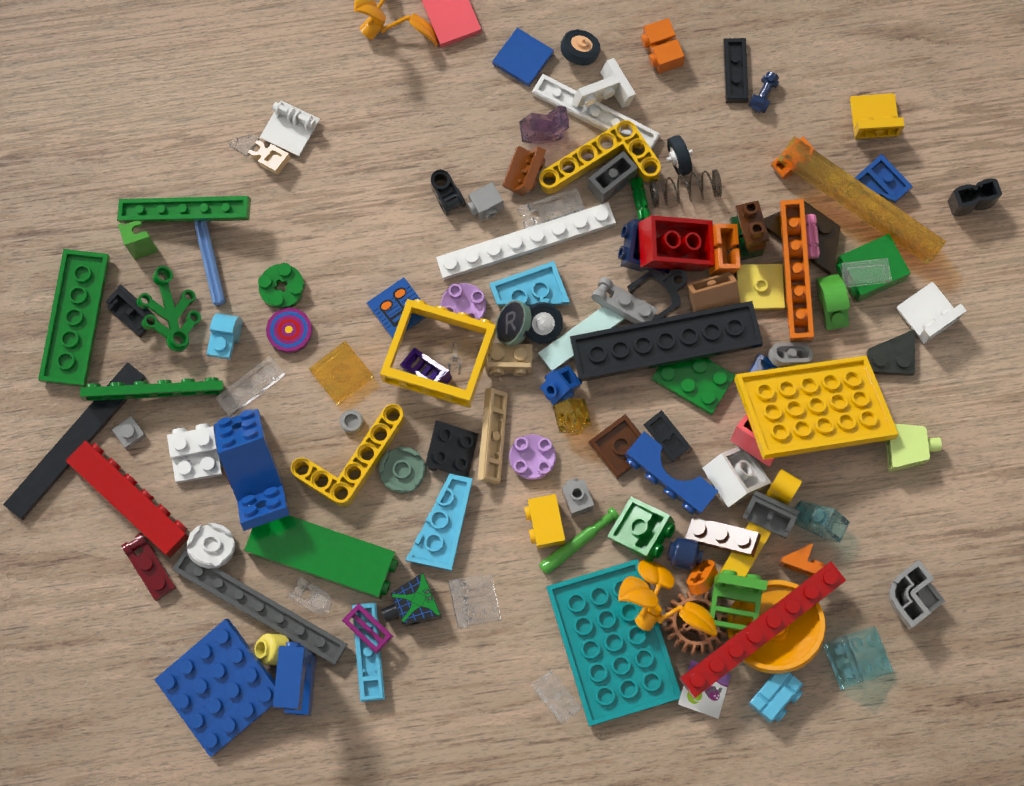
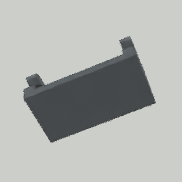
M755 490L742 518L786 539L800 511Z

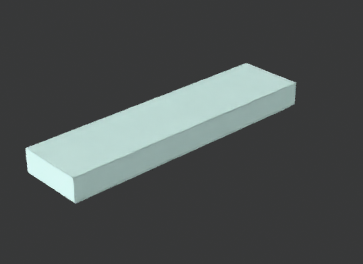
M603 306L541 350L538 356L550 371L557 370L574 357L570 336L615 328L625 318Z

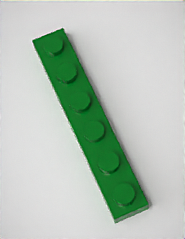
M249 196L119 199L117 221L120 223H130L133 221H141L142 223L245 221L250 219L251 198Z
M216 377L205 378V381L199 382L188 378L182 379L179 383H172L171 380L157 381L158 384L136 381L134 385L113 382L110 383V386L90 383L86 387H80V397L83 401L218 395L225 394L223 380H219Z

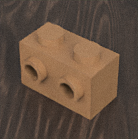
M731 272L686 284L690 307L693 312L740 303L737 280Z

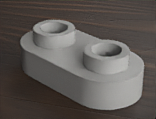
M781 342L773 345L768 352V357L771 363L777 367H790L808 364L813 358V351L803 342Z

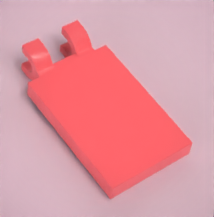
M421 0L440 48L482 33L469 0Z

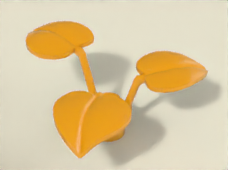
M355 0L354 12L369 16L359 27L362 34L368 39L372 40L380 31L384 34L388 29L404 21H409L418 32L431 40L436 47L438 46V40L432 26L421 16L413 13L411 16L406 15L384 26L386 16L380 8L385 0H380L378 5L374 0Z
M641 560L638 564L637 569L640 576L647 582L656 584L654 591L650 590L644 580L634 576H629L622 582L618 600L631 602L643 607L635 618V623L642 630L651 631L657 622L662 624L666 618L679 612L680 617L687 624L716 637L717 630L714 619L708 610L701 605L686 602L684 607L679 605L666 614L661 615L662 609L658 605L657 597L660 588L671 589L674 585L673 575L663 565L648 560Z

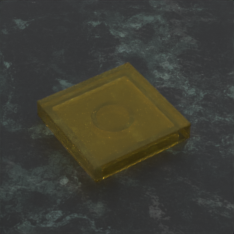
M346 341L309 368V371L337 406L374 378L373 374Z

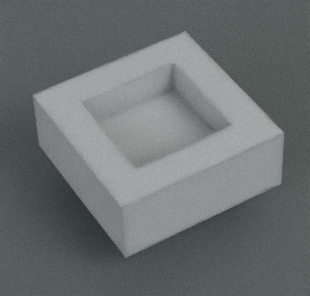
M132 416L112 429L126 449H129L146 437Z

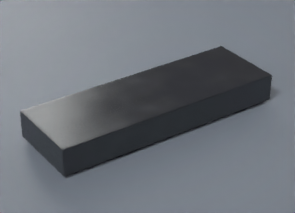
M724 38L725 103H748L746 38Z

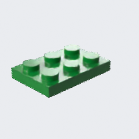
M707 358L658 367L651 381L712 416L735 378V374Z

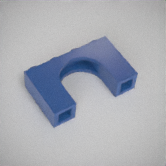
M286 642V646H279L273 707L284 709V713L288 715L311 716L317 658L301 643Z

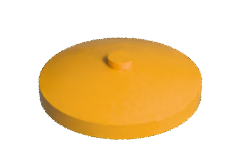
M769 580L767 590L762 594L759 616L799 585L784 580ZM734 601L731 608L754 612L755 604ZM819 602L743 660V662L755 670L769 674L789 673L808 664L821 649L825 638V618ZM729 614L727 622L747 626L753 622V618ZM727 629L729 639H731L734 635L740 632L738 630Z

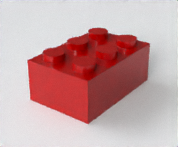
M650 215L638 223L641 267L702 272L715 265L713 220Z

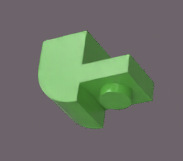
M839 274L816 278L817 298L823 306L825 329L832 330L848 327L850 303L844 281Z

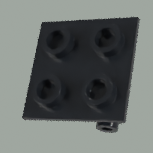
M436 420L425 466H428V469L432 471H437L438 469L454 475L469 477L478 433Z

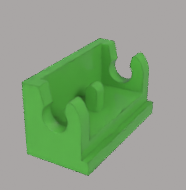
M133 221L125 225L122 223L118 224L124 245L134 260L158 252L157 246L153 243L147 231L138 234L133 233L135 227L142 225L141 221Z

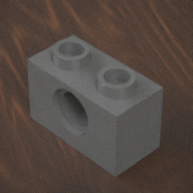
M623 151L588 178V189L601 204H604L628 185L632 179L637 178L638 167Z

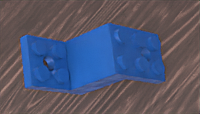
M259 409L245 410L238 416L220 419L214 424L217 452L237 500L240 524L243 531L290 515L284 484L266 440Z

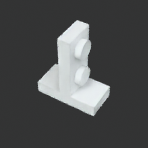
M612 58L606 61L600 72L604 79L579 88L572 100L576 108L583 105L590 106L596 100L608 99L614 95L621 108H625L631 104L636 93L616 60Z

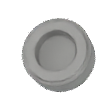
M347 410L340 417V425L346 433L356 434L363 428L364 420L358 411Z

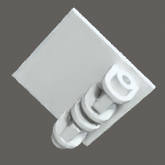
M283 101L275 102L272 107L274 113L262 132L260 139L299 157L320 118Z

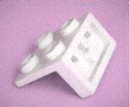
M933 282L896 308L923 344L957 322L967 311L962 304L954 308Z

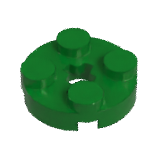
M288 263L269 267L258 279L260 296L269 307L280 309L292 308L303 297L302 294L305 289L303 277L296 268ZM280 282L287 283L285 286L286 290L283 292L280 289L276 291L277 284Z

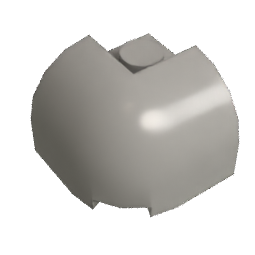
M920 560L900 573L892 581L888 591L889 602L893 610L908 629L914 627L931 614L932 611L946 602L932 585L931 581L934 578Z

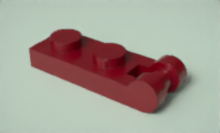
M141 532L135 536L136 539L130 543L125 542L121 547L154 600L158 601L175 590L176 586ZM142 547L144 552L137 556L134 551Z

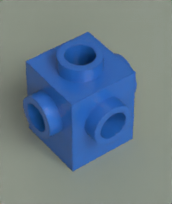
M568 365L548 373L544 377L546 381L540 386V389L553 405L560 402L565 404L574 398V392L580 387L582 382L579 381V378Z

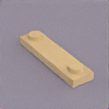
M494 388L485 389L478 480L496 485L500 484L508 393Z

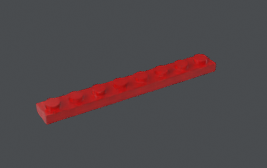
M832 561L681 676L679 680L691 696L696 698L843 584L846 579Z

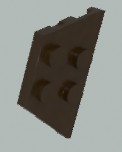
M804 201L805 215H816L817 223L815 226H817L818 247L820 250L818 258L808 260L828 275H831L834 270L841 226ZM779 211L764 218L767 231L782 241Z

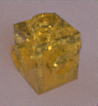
M569 398L553 406L559 433H570V436H575L583 433V429L592 425L585 399Z

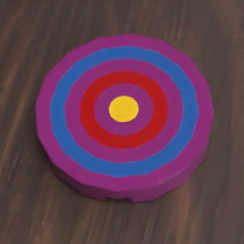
M284 308L275 312L268 320L266 326L267 338L272 347L287 354L296 353L304 349L313 333L312 324L307 315L295 308Z

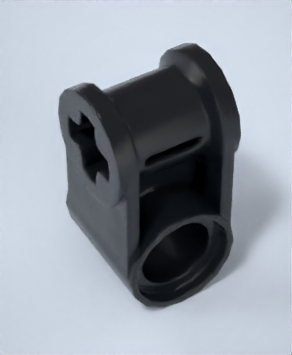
M441 169L433 172L431 175V188L443 213L447 216L450 211L460 206L465 207L464 197L456 187L450 174ZM440 179H443L447 182L444 186H438L435 184L436 181Z

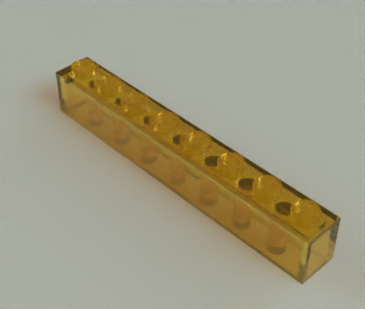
M795 136L777 159L884 235L890 234L894 242L926 264L935 259L946 243L944 239Z

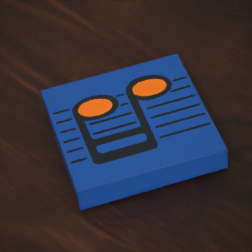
M404 277L367 302L368 307L392 339L407 299L413 301L415 299L421 300ZM412 313L406 331L426 317Z

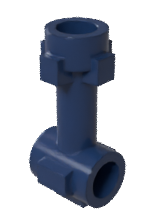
M767 72L766 75H763L761 82L764 85L759 95L753 94L748 105L753 111L758 113L766 112L770 104V100H767V97L772 87L777 88L779 83V76L777 74Z

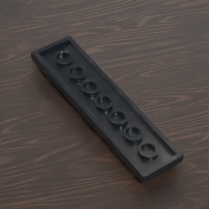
M753 301L570 336L576 370L581 382L763 346Z

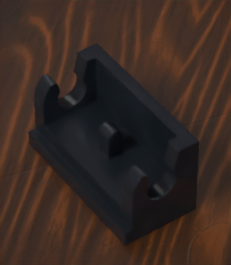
M120 284L106 300L107 308L141 338L148 331L143 328L142 320L146 315L154 314L148 308H140L136 302L137 298ZM146 320L149 325H153L151 320Z
M662 410L643 424L652 437L662 445V449L672 462L674 460L678 461L683 454L689 453L693 449Z

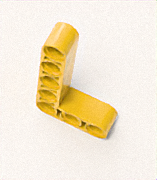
M623 120L544 169L539 175V182L544 193H556L621 151H624L637 165L639 175L648 183H653L659 179L661 164L635 124L629 120ZM629 130L632 134L628 137H623L620 135V132ZM611 142L613 146L609 149H604L601 147V144ZM635 148H641L644 150V153L642 155H635L632 151ZM584 154H592L594 158L590 161H585L582 159V156ZM571 165L575 169L571 173H565L563 168ZM648 166H653L656 168V172L649 174L644 169ZM552 177L556 181L552 185H546L544 180Z
M389 404L383 409L338 478L304 457L297 458L292 462V474L299 482L337 506H349L404 425L405 416L402 408L396 404ZM396 412L400 414L396 421L388 420L390 413ZM383 431L387 433L384 440L378 441L375 439L378 432ZM372 451L374 456L370 460L362 459L363 453ZM306 465L309 467L306 474H297L300 466ZM354 470L361 472V476L356 480L349 478L350 473ZM320 478H328V484L325 487L317 486V481ZM340 490H347L348 495L345 499L339 500L336 498Z
M781 469L766 495L788 505L802 481ZM749 522L745 529L759 532L761 535L754 557L731 552L720 573L723 570H732L737 572V576L746 577L771 532Z

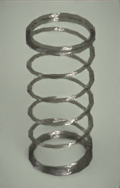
M716 168L713 169L711 179L709 173L704 170L701 176V184L697 175L692 172L689 178V187L685 177L679 175L677 189L672 178L667 177L665 192L658 179L650 180V194L654 208H659V194L656 181H658L661 187L665 204L668 206V179L672 182L677 202L680 204V177L685 182L690 202H692V175L695 176L698 182L701 197L704 200V173L709 177L714 198L721 197L722 184L719 171Z

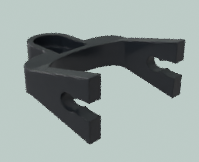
M652 269L627 286L628 292L632 294L648 280L653 279L660 283L668 292L672 305L656 315L652 320L666 318L681 306L678 291L683 289L688 281L687 274L682 269H675L666 276L660 271ZM677 278L683 279L681 283H675L674 281Z

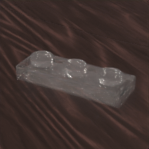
M268 356L215 399L231 418L285 376V373L274 359Z

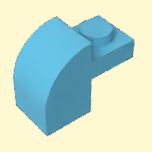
M220 313L214 315L209 329L211 335L207 349L208 357L231 360L234 343H239L243 321L240 316Z

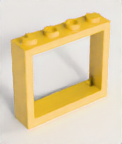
M407 299L380 372L381 380L387 384L471 408L485 368V362H487L496 336V325L487 319L478 320L471 318L470 315L464 312H458L457 314L443 306L433 307L419 299L414 301ZM412 313L485 334L466 390L392 368Z

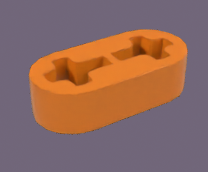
M704 560L701 561L700 565H695L687 579V585L692 595L704 594L713 585L714 577L718 574L714 561Z

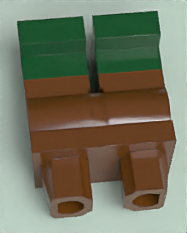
M759 201L736 205L737 216L731 217L729 221L730 224L738 225L739 244L737 248H739L740 260L763 256L769 236Z

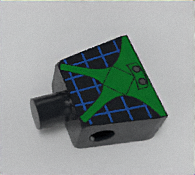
M424 573L390 593L394 604L381 609L386 622L400 617L404 627L442 618Z

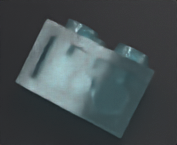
M875 626L841 636L823 644L841 690L893 672Z

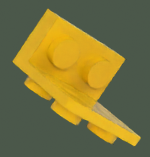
M894 93L851 96L850 106L854 139L900 136L904 128V118H898Z

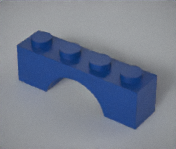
M644 431L624 455L627 458L626 463L635 470L641 469L646 473L644 477L654 485L657 483L664 488L663 492L673 500L677 498L683 503L682 508L691 515L702 513L718 490L701 476L689 481H680L669 476L661 464L662 445Z

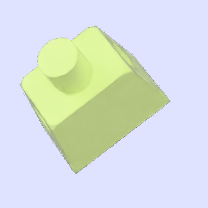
M894 423L898 436L896 439L885 441L888 471L894 472L926 464L930 460V452L942 450L941 438H928L927 429L924 426Z

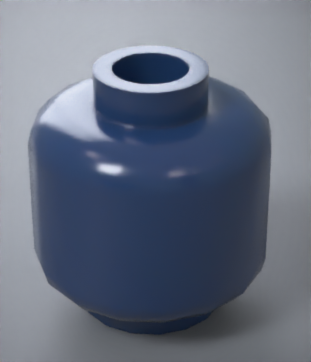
M678 537L674 542H670L667 560L670 561L673 568L692 571L696 564H701L703 551L699 550V543L697 541Z

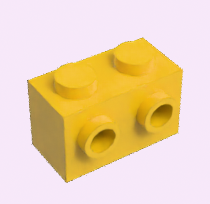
M556 494L528 499V506L524 507L526 520H531L533 529L529 530L531 544L536 543L537 550L565 544Z

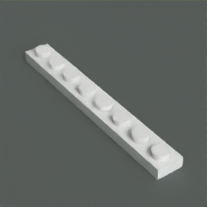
M609 202L438 256L436 260L444 281L616 226V221Z

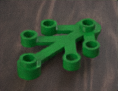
M159 266L154 271L152 278L154 283L160 288L164 307L154 301L147 293H142L136 302L140 308H149L166 320L169 328L159 323L152 314L144 317L142 326L146 330L153 329L165 337L166 344L172 351L182 352L189 345L188 333L193 326L200 322L201 315L195 310L190 311L186 315V322L181 329L179 328L178 319L186 307L193 303L196 295L192 290H185L180 296L179 303L174 308L169 283L173 278V272L167 266ZM185 295H189L191 300L186 299ZM141 298L146 299L148 303H143ZM190 316H194L196 321H193ZM146 320H151L153 325H149ZM174 339H178L180 344H177Z

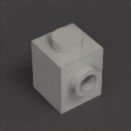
M493 182L468 194L469 203H467L471 214L473 216L477 215L480 221L485 218L491 219L497 215L498 211L504 209L503 199Z
M574 478L564 483L565 486L562 487V494L571 518L594 510V504L584 479L578 481V478Z

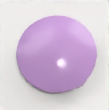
M452 284L443 294L440 306L457 314L458 312L467 313L471 318L480 320L486 312V299L483 292L472 284Z
M534 434L525 435L515 440L510 449L509 461L514 472L520 477L536 480L545 477L552 471L556 462V453L548 438Z

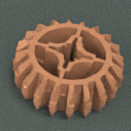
M687 590L686 599L681 593L678 594L677 597L680 603L674 599L670 601L674 608L679 605L684 607L686 602L700 604L708 609L711 606V601L708 600L709 592H706L704 598L700 597L701 595L693 597L690 591ZM667 607L665 612L667 613L673 608ZM678 612L664 620V622L670 623V625L664 627V631L672 630L667 639H677L673 645L675 648L680 643L683 644L682 653H685L687 648L691 647V655L696 654V648H699L700 654L704 655L705 646L712 652L714 650L712 642L718 646L722 643L717 636L725 638L727 633L720 630L721 627H716V637H709L703 631L692 626L688 627L689 624L687 623L677 628L676 617ZM715 612L714 619L717 621L728 618V614ZM694 632L702 641L688 640L682 634Z

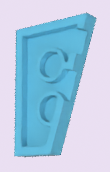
M554 261L489 283L497 307H504L513 300L521 301L527 306L538 302H546L552 305H570Z

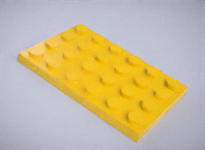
M867 355L736 374L734 378L763 460L893 440L898 436V431Z

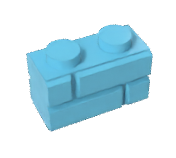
M790 672L772 674L749 701L748 705L767 722L772 723L774 720L779 722L787 713L785 706L790 701L794 704L803 692L800 688L803 686V683Z

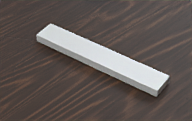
M542 74L532 91L533 96L604 132L623 120H629L635 124L651 150L660 137V133L597 101L590 106L583 105L576 108L572 100L577 91L545 74ZM629 130L620 132V135L623 137H628L632 134Z

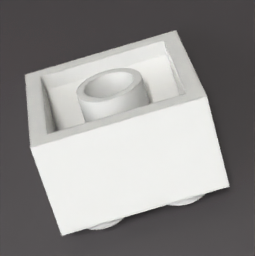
M739 446L721 453L703 467L708 480L718 490L721 500L728 508L747 499L754 494L755 490L760 491L771 484L756 458Z

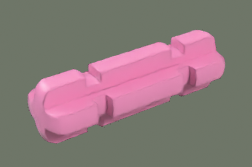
M815 214L805 215L808 259H816L820 255L817 226H815L817 219Z

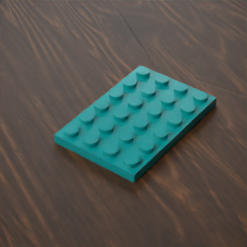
M638 559L546 586L589 727L680 699L681 692L659 623L657 622L651 631L642 630L635 623V618L643 607L631 602L618 600L619 589L625 578L634 576L644 580L637 569Z

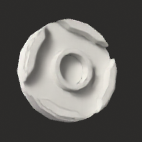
M208 523V525L196 527L190 533L187 540V553L190 559L198 566L207 569L225 565L232 558L235 551V541L230 530L216 523Z

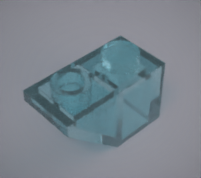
M801 500L798 501L795 507L796 510L800 511L795 520V525L821 538L841 542L850 521L836 509Z

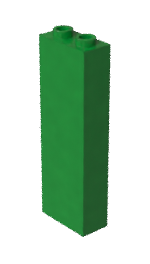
M290 515L252 528L244 549L249 555L381 600L382 595H387L391 584L388 581L390 573H395L399 563V559H396L397 554L395 551Z

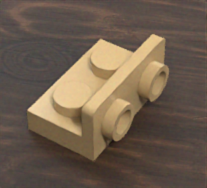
M493 343L487 362H485L486 372L493 376H502L504 373L526 376L527 373H532V344H518L510 347L504 344Z

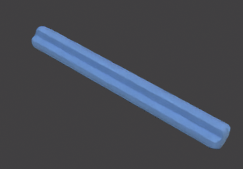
M207 221L194 222L212 303L215 306H219L225 303V297Z

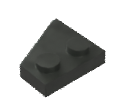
M914 330L867 350V358L874 374L913 376L915 374Z

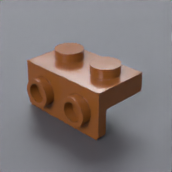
M518 146L515 149L502 186L520 196L533 191L538 182V178H536L538 171L545 164L546 159L544 155L546 150L538 146L529 151Z

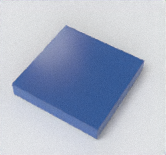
M516 28L493 59L492 64L529 87L554 54V50L521 29Z

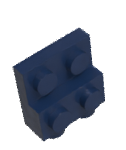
M634 218L625 224L621 231V237L625 238L624 246H621L618 252V259H621L620 266L640 272L656 269L663 275L669 274L670 269L643 268L640 266L638 223L642 220Z

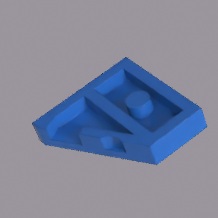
M882 154L848 184L851 188L896 203L913 188L906 178Z

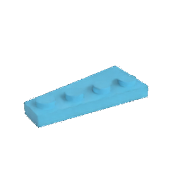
M449 474L431 512L425 520L426 522L421 532L418 534L410 553H408L405 559L406 562L452 572L473 478Z

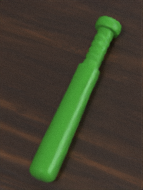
M613 507L607 510L608 513L592 526L585 528L541 561L539 564L540 569L545 574H550L593 539L598 531L613 520L617 521L619 514Z

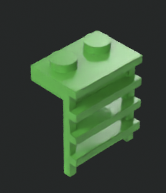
M732 570L719 572L714 577L712 600L709 609L713 619L715 618V612L753 618V621L757 619L760 613L762 594L767 590L768 581L761 580V576L755 574H747V577L737 576V572ZM717 598L755 604L754 612L716 606ZM714 620L716 627L738 631L746 627V625Z

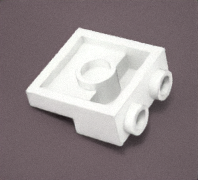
M206 423L195 426L196 430L187 431L186 428H176L172 430L173 434L167 435L170 458L172 459L174 477L177 484L223 475L213 426L210 427Z

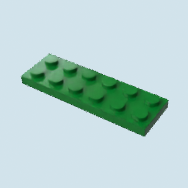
M63 249L38 378L40 382L86 387L110 261L109 254Z

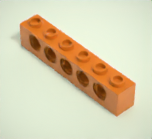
M804 199L780 201L779 208L789 342L813 341L814 330Z

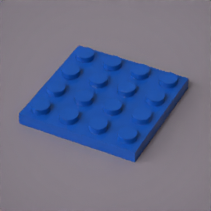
M224 619L154 679L210 757L215 756L273 707L275 680L229 619Z

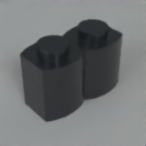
M984 179L976 185L966 184L956 188L949 197L948 204L952 215L963 216L971 213L973 210L991 208L1001 197L1002 191L997 179Z

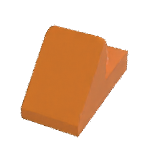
M813 543L782 557L779 562V566L809 577L823 568L825 564L817 560L808 561Z

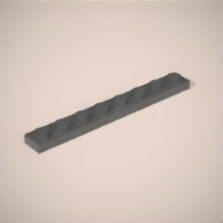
M185 549L172 569L174 572L285 635L287 638L301 643L305 648L335 666L348 646L344 641L218 568L207 569L198 566L190 559Z

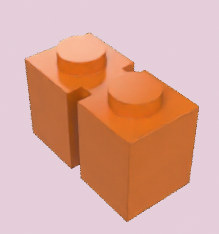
M669 18L644 26L643 35L640 36L643 47L648 48L649 53H651L648 55L649 62L652 68H656L658 74L683 66L685 56L678 39L673 40L676 34Z
M714 224L715 265L709 268V275L716 276L727 272L734 274L741 269L739 248L733 249L739 244L738 225Z

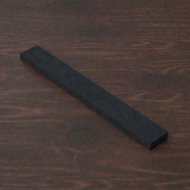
M127 362L110 383L123 382L125 385H134V382L144 381L146 377ZM128 399L93 401L3 505L23 520L69 468L70 465L66 462L67 458L85 440L90 443Z

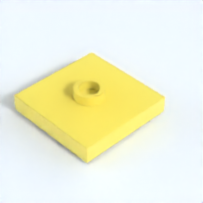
M741 265V269L736 272L740 303L753 301L755 311L784 310L783 265Z

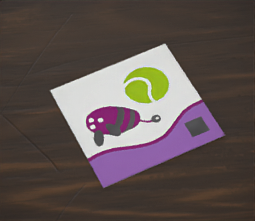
M691 660L688 671L696 666L698 662ZM725 674L696 698H693L683 685L678 705L719 719L731 674Z

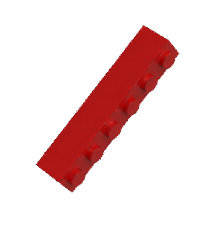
M85 440L67 458L66 462L166 556L171 558L188 540L189 536L185 533L187 528L178 519L173 522L168 517L171 513L162 504L157 507L151 501L154 497L147 490L143 489L140 491L135 485L138 482L128 473L125 476L118 471L121 468L118 463L112 458L107 461L102 456L105 451L95 442L90 445Z

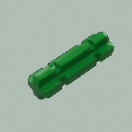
M634 178L630 184L638 220H644L650 216V210L647 209L648 202L645 189H643V179Z

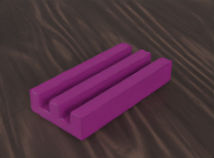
M359 603L342 620L376 654L394 637ZM360 611L386 637L382 639L356 613ZM351 618L356 620L379 644L375 646L349 620Z

